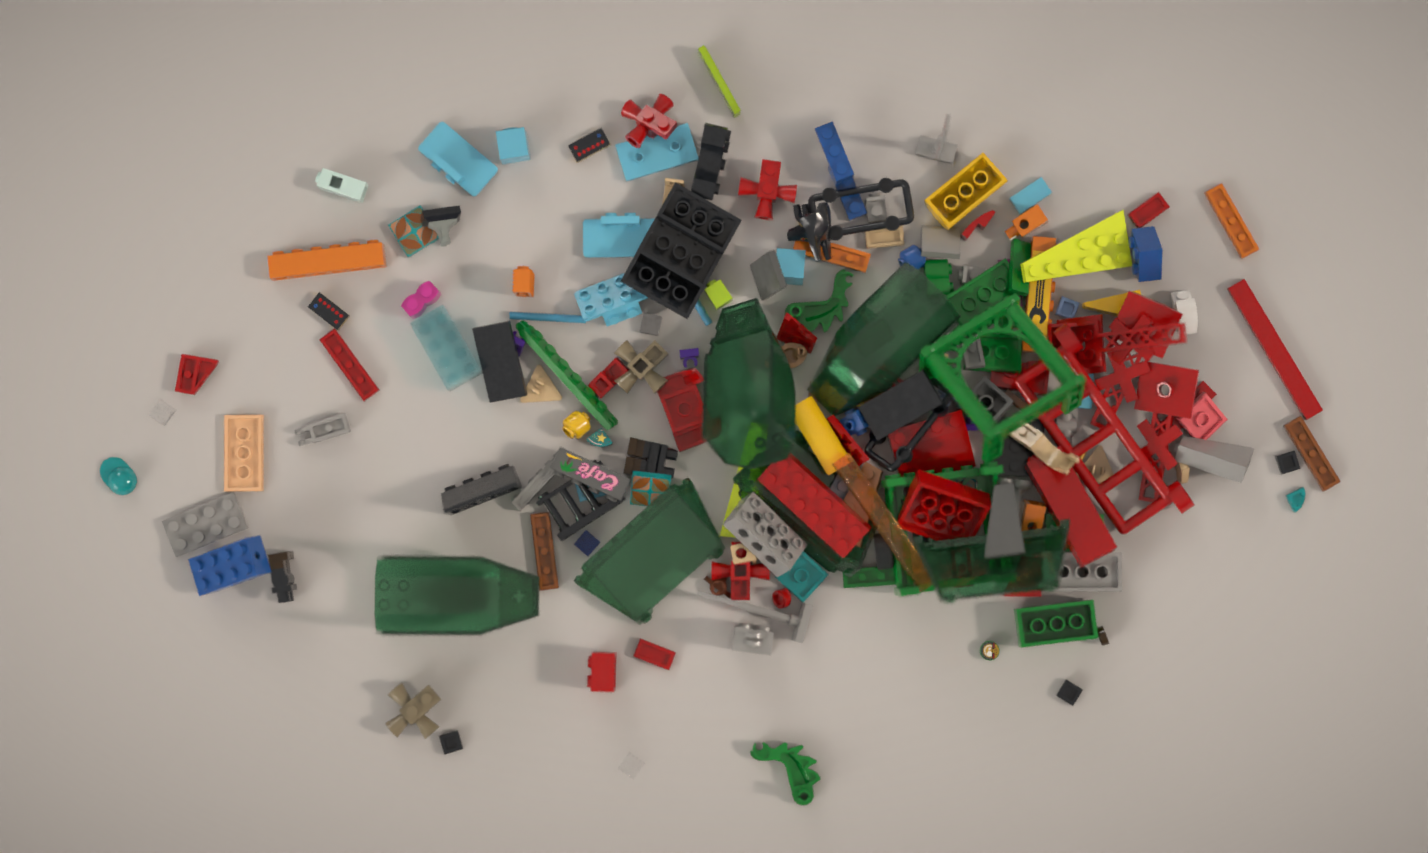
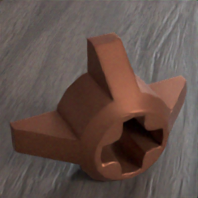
M708 576L704 578L710 584L712 594L716 596L724 594L731 598V593L727 591L725 583L728 577L712 580Z

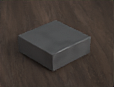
M643 313L640 332L659 336L662 317Z

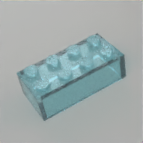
M444 305L410 323L449 392L482 374L480 366Z

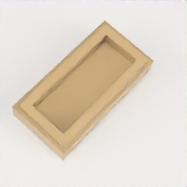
M899 226L895 231L885 228L865 232L866 249L904 246L903 226Z

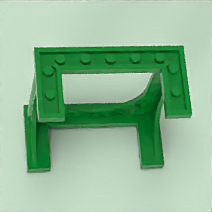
M1016 293L1012 296L1004 297L999 304L988 307L981 315L973 316L966 324L958 325L953 332L940 336L935 343L924 346L920 351L919 372L924 369L930 379L935 378L941 382L984 435L981 459L985 464L1002 455L1004 438L1061 402V410L1065 415L1081 406L1086 378L1082 373L1076 375L1022 309L1020 297ZM992 324H994V328H992V329H988V328H987V327H990ZM991 334H1008L1026 342L1060 382L1061 386L998 425L966 384L961 372V361L967 348L981 337ZM961 343L963 344V347L961 348L956 347L959 346ZM948 351H954L958 354V357L950 359L944 354ZM948 364H956L957 366L955 369H953L952 366H949Z
M997 462L980 464V468L973 469L972 465L961 466V470L954 471L953 467L943 468L942 473H934V470H927L925 472L948 480L950 479L954 482L956 480L960 482L965 478L962 482L963 485H966L969 480L975 479L977 481L976 489L989 493L992 505L994 485H997L998 474L1003 473V465L997 466ZM915 472L903 473L904 477L901 478L900 474L884 476L885 480H881L880 483L881 488H884L896 579L895 595L903 597L919 595L921 592L992 583L1006 584L1017 582L1016 574L1007 573L1006 559L1003 557L988 560L990 575L914 585L908 534L906 530L896 527V523L904 504H901V499L905 501L906 498L903 494V489L910 487L915 477ZM991 508L983 521L986 542Z

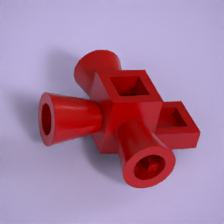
M659 94L652 108L646 105L643 109L631 99L628 100L622 108L621 116L635 120L637 124L633 130L625 135L628 143L635 148H640L646 135L652 139L659 135L667 140L678 126L676 121L664 115L674 107L672 100L664 94Z
M762 159L759 183L743 177L740 178L738 196L757 195V200L760 201L754 216L757 219L773 220L772 203H776V197L795 204L797 185L778 186L781 168L780 161Z
M731 542V544L736 545L741 544V542ZM739 548L736 551V556L740 559L745 558L747 555V551L743 548ZM712 561L711 578L712 580L731 577V600H750V577L769 581L770 570L763 563L750 565V562L734 565L733 561H731V565Z

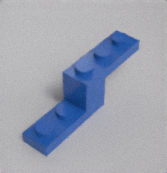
M833 121L815 128L828 161V170L836 190L856 187L853 179L854 172ZM860 194L840 197L849 221L867 214Z

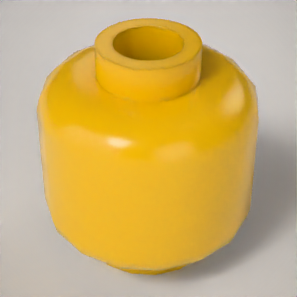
M573 411L563 420L562 430L570 439H579L590 430L591 425L589 421L591 419L585 412Z

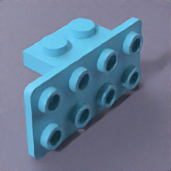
M440 122L418 147L419 151L432 161L430 165L438 172L442 170L447 174L445 176L446 179L452 184L456 182L473 197L477 196L498 172V168L445 122Z
M605 213V216H601V219H585L583 221L584 257H634L655 218L640 219V216H636V213H624V216H617V213Z
M624 273L574 293L583 320L590 321L603 316L607 327L642 314L639 302L648 299V297L621 283L620 281Z

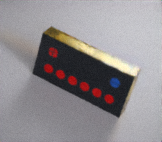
M602 128L568 145L577 163L611 146Z
M320 292L308 305V308L338 331L350 317V315Z

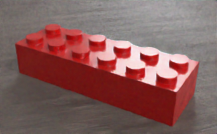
M787 449L783 450L757 479L842 558L847 556L872 528Z

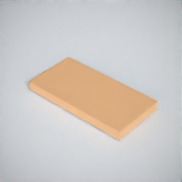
M224 415V492L264 491V415Z

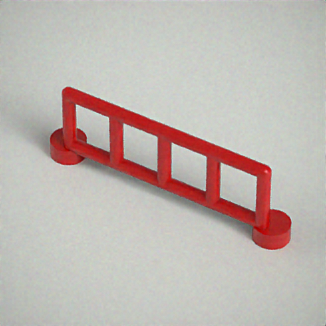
M1065 323L1054 330L1055 336L1062 344L1056 348L1057 352L1076 375L1082 373L1086 378L1082 400L1089 396L1108 423L1072 447L1054 421L1055 418L1063 414L1061 410L1062 402L1037 418L1057 446H1061L1064 453H1072L1079 458L1080 461L1072 467L1118 532L1122 535L1129 533L1172 503L1176 505L1182 514L1195 506L1178 480L1169 486L1164 483L1074 354L1084 347L1068 324ZM1042 360L1030 366L1013 380L1014 385L1028 405L1039 400L1028 385V382L1048 369ZM1115 433L1134 461L1099 484L1080 456ZM1142 470L1160 498L1125 521L1106 493Z

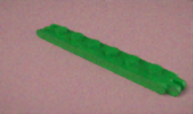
M525 320L516 323L515 327L519 331V335L606 430L616 426L618 420L607 409V405L595 396L594 391L585 385L580 375L575 373L569 367L568 362L556 353V349L546 342L542 333L532 325H529Z

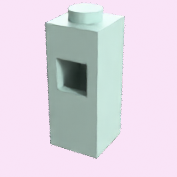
M325 168L318 172L315 181L317 187L321 190L363 203L369 186L364 181Z

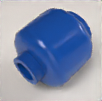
M911 245L899 254L898 262L905 272L914 273L925 266L926 257L921 256V248L916 245Z

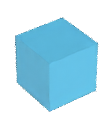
M511 127L502 131H496L499 157L502 165L531 160L524 127Z
M777 248L776 255L786 284L803 285L806 250Z

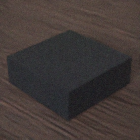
M1295 450L1275 456L1281 475L1300 469Z
M1066 679L1056 696L1073 706L1083 689Z
M458 730L439 736L444 755L464 749Z

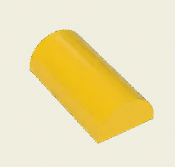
M983 152L927 197L924 202L935 219L945 229L949 230L1007 183L1008 180Z
M812 396L788 409L827 475L835 473L852 462Z

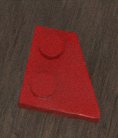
M786 312L776 339L786 344H801L806 348L807 353L811 354L817 337Z
M181 354L175 392L196 395L219 364V360Z

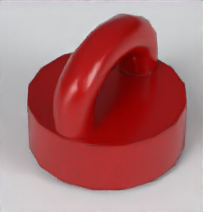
M787 588L773 592L772 600L777 608L782 609L791 604V594Z

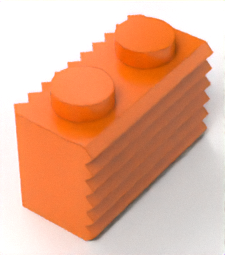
M517 266V269L513 270V293L517 297H534L535 274L528 266Z

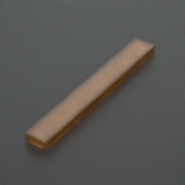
M847 453L833 463V467L915 585L919 586L920 592H923L937 582L936 577L852 456Z

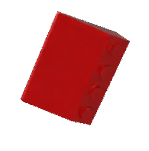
M962 410L949 413L944 417H938L912 450V460L908 463H902L897 472L901 478L904 477L903 473L915 472L916 475L918 469L922 471L934 470V473H942L943 468L953 467L954 471L961 470V466L972 465V467H975L976 463ZM925 421L901 427L887 435L894 461L897 459V449L901 446H907Z
M918 469L909 487L896 527L967 551L991 508L990 494Z

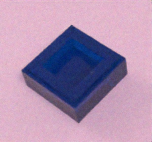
M585 530L574 545L589 557L601 542Z

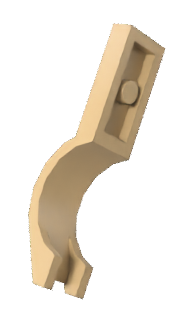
M1028 423L1009 434L1010 437L1031 450L1043 463L1056 471L1068 474L1069 469L1080 461L1074 454H1066L1057 449L1043 433Z

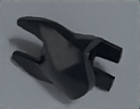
M819 203L814 213H810L808 204H803L801 207L800 204L794 205V215L799 225L788 230V241L809 242L816 261L822 260L821 245L825 259L830 260L831 243L829 231L831 227V211L828 203Z

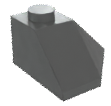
M985 376L972 389V392L996 422L1013 406V400Z

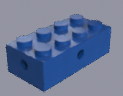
M260 535L244 538L188 559L199 596L215 593L271 573Z

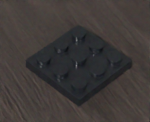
M1001 418L997 424L999 425L1008 418ZM1034 419L1028 423L1044 434L1045 427L1039 419ZM1008 435L1004 438L1002 455L991 462H997V466L1003 465V473L998 474L1000 476H1029L1024 466L1027 463V459L1035 454Z

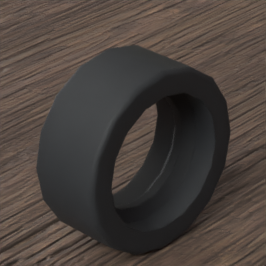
M889 532L875 533L874 545L878 570L892 569L893 560Z

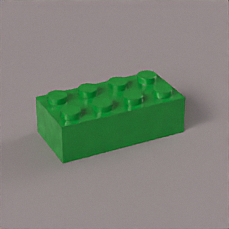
M1094 600L1014 609L1018 647L1020 648L1098 638Z

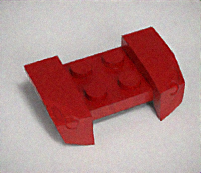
M689 368L665 376L664 378L668 382L657 393L679 452L701 445L717 437L720 432L719 418L715 417L709 420L696 386L705 381L696 368Z

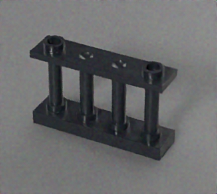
M596 460L592 461L601 466L603 465L601 460L599 462H597ZM569 480L551 493L546 491L541 494L536 504L538 506L542 504L546 506L560 528V533L557 534L560 541H564L624 502L626 498L623 497L622 501L617 499L616 503L608 499V502L602 505L601 502L598 503L592 492L588 490V486L582 483L579 488L592 506V512L585 515V513L582 514L567 491V488L574 484ZM559 493L576 517V522L571 526L565 523L550 500Z

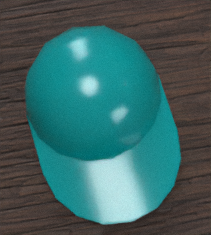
M111 457L104 460L101 464L100 476L103 482L115 494L121 496L128 495L135 489L137 476L124 460Z

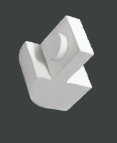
M1190 290L1170 293L1173 308L1183 313L1179 323H1185L1186 334L1197 333V307ZM1176 328L1177 334L1179 336V328Z

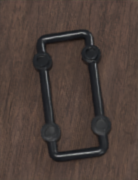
M882 178L879 183L840 190L826 188L822 193L813 194L808 199L810 213L816 212V201L824 200L827 203H832L839 197L879 190L883 193H889L893 188L902 187L907 217L889 216L885 221L845 228L834 225L830 227L829 231L830 239L834 241L840 240L844 235L885 228L895 231L899 226L910 224L914 220L910 186L904 179L891 180L890 178Z
M932 378L930 380L936 388L946 394L942 399L944 403L932 409L931 415L907 446H901L897 449V459L893 464L872 451L876 444L885 442L886 436L877 440L872 430L870 431V440L866 444L864 452L870 459L887 471L894 472L902 463L910 462L913 458L912 450L936 419L948 414L949 408L947 405L953 399V396L937 379Z

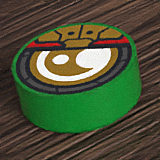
M986 641L980 646V655L984 659L994 660L998 657L1000 650L995 642Z

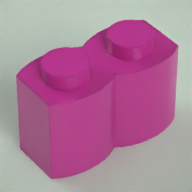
M426 281L418 287L415 294L408 296L403 301L401 307L412 319L417 318L424 313L427 306L434 304L439 299L441 293L430 281Z

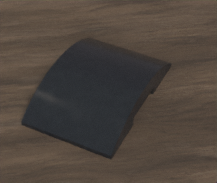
M675 182L620 282L688 319L742 220Z

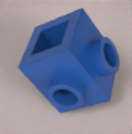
M853 408L844 413L846 417L839 420L851 436L856 434L858 437L866 433V428L869 427L860 409L855 410Z

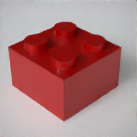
M592 652V656H588V668H591V675L587 676V687H591L590 692L616 691L617 652Z

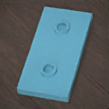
M688 123L677 126L667 140L659 135H656L654 139L646 135L640 148L633 147L628 141L615 145L626 182L699 159Z

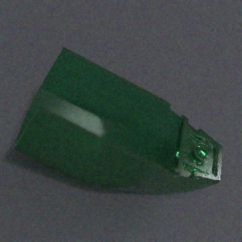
M905 262L839 328L807 391L831 415L837 416L891 389L919 361L921 349L928 344L935 343L940 336L947 334L957 324L961 316L950 300L921 271Z
M754 298L722 308L715 327V337L711 338L710 351L704 357L702 438L725 464L747 469H754L786 460L796 444V391L793 374L786 355L772 330L759 300Z
M377 556L374 618L376 634L483 635L539 616V576L482 556Z

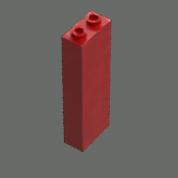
M1061 446L1057 447V449L1064 453ZM1036 455L1028 458L1024 468L1080 568L1115 551L1117 545L1073 467L1069 469L1068 474H1064L1047 466Z

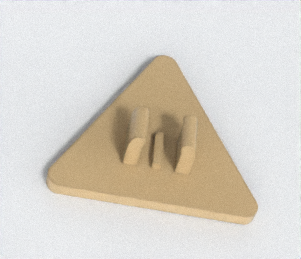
M537 365L526 387L528 395L521 397L520 401L522 403L562 400L561 394L541 365Z
M1101 445L1097 446L1084 464L1096 481L1101 483L1113 475L1103 447Z

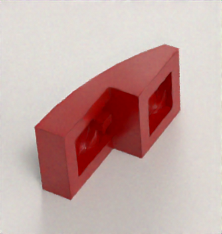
M991 210L976 218L962 232L960 238L966 241L976 226L984 230L996 212Z
M616 357L588 386L602 399L617 384L614 380L630 369Z

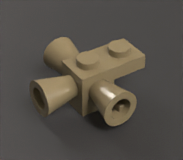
M628 340L614 352L615 355L629 363L627 367L630 370L614 380L627 394L638 378L641 381L645 379L654 394L668 382L666 378L653 371L668 355L655 340L638 355Z
M403 683L399 684L388 694L391 699L402 706L399 710L401 714L385 723L396 737L402 733L409 723L411 725L417 724L424 739L428 738L440 727L425 715L441 700L430 685L426 686L412 699Z

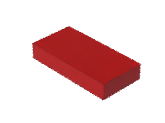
M1158 192L1127 215L1136 228H1142L1170 206Z
M640 638L633 656L669 670L676 652Z

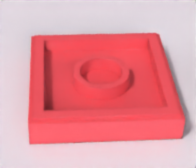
M1202 392L1194 400L1191 419L1176 417L1191 437L1205 440L1228 420L1205 392Z

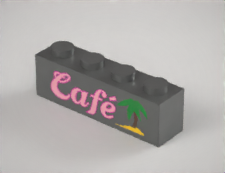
M562 447L559 448L550 467L554 470L553 474L564 478L566 475L572 478L570 482L581 486L583 483L589 486V491L596 494L603 492L607 494L605 498L615 503L617 499L622 501L631 482V479Z

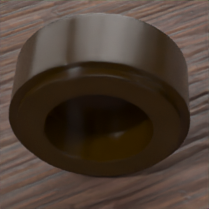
M1103 626L1097 627L1101 645L1110 644Z

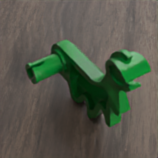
M845 269L840 270L835 276L834 290L828 300L791 303L786 307L784 315H786V312L789 313L810 332H813L820 323L823 332L826 333L832 324L834 316L838 318L839 322L843 321L842 307H848L849 305L845 291L853 284L852 282H846L845 279L847 276L853 277V274Z
M755 742L753 744V751H750L751 756L758 761L775 760L782 762L786 767L794 801L799 805L810 804L814 797L812 785L821 780L817 772L808 769V767L815 764L817 760L809 756L798 755V752L803 749L802 745L787 749L788 744L784 742L776 748H771L765 742H762L763 748L758 750L755 747Z

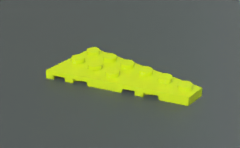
M1124 210L1105 218L1099 223L1021 263L1023 283L1131 267L1132 260Z

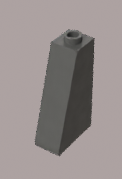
M1008 480L997 482L998 485H994L985 560L1024 555L1025 553L1014 483H1009Z

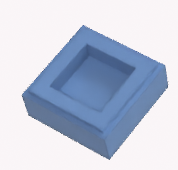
M1062 296L1054 315L1065 319L1074 318L1080 303Z

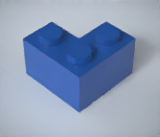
M1155 227L1131 229V237H1128L1129 248H1133L1132 254L1135 263L1132 264L1133 275L1137 276L1138 282L1162 280L1163 249Z

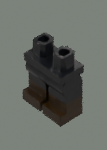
M630 437L627 454L646 458V460L626 456L623 474L632 475L633 471L668 474L671 475V479L674 478L675 468L665 467L666 459L677 461V450L669 448L668 445Z
M293 551L268 555L271 580L274 586L271 589L272 593H277L278 603L294 601L293 590H297V584H293L294 575L291 573L289 560L294 559Z

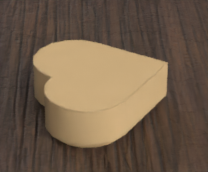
M1177 462L1178 464L1175 466L1177 480L1180 484L1187 483L1190 469L1188 465Z

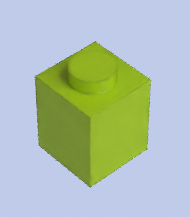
M714 279L706 284L707 288L704 289V292L716 310L733 301L732 296L721 279L718 281Z

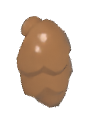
M787 343L774 348L771 355L766 359L765 365L769 369L780 372L796 368L806 359L807 350L801 344Z

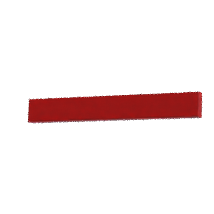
M1243 279L1227 288L1304 419L1308 420L1323 411L1246 280Z

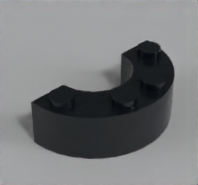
M705 123L699 159L691 189L693 193L707 200H713L714 194L718 195L720 184L717 182L720 170L724 171L726 160L723 159V155L728 153L731 130H728V127Z

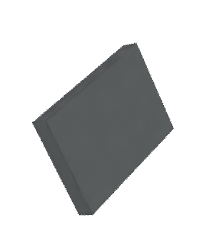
M774 250L767 252L750 264L762 301L769 299L787 287Z

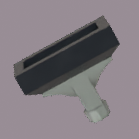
M460 205L422 210V226L428 227L437 233L441 247L451 243L449 231L460 221Z

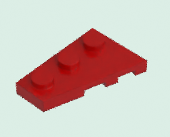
M1033 360L1022 363L1021 373L1038 361ZM1049 369L1028 382V385L1036 395L1045 396L1047 394ZM992 371L990 381L999 389L1019 392L1013 380L1020 373Z
M834 415L826 418L852 460L847 465L850 471L870 460Z

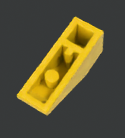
M1140 290L1134 291L1136 293L1141 294ZM1128 292L1084 302L1081 306L1083 309L1118 316Z

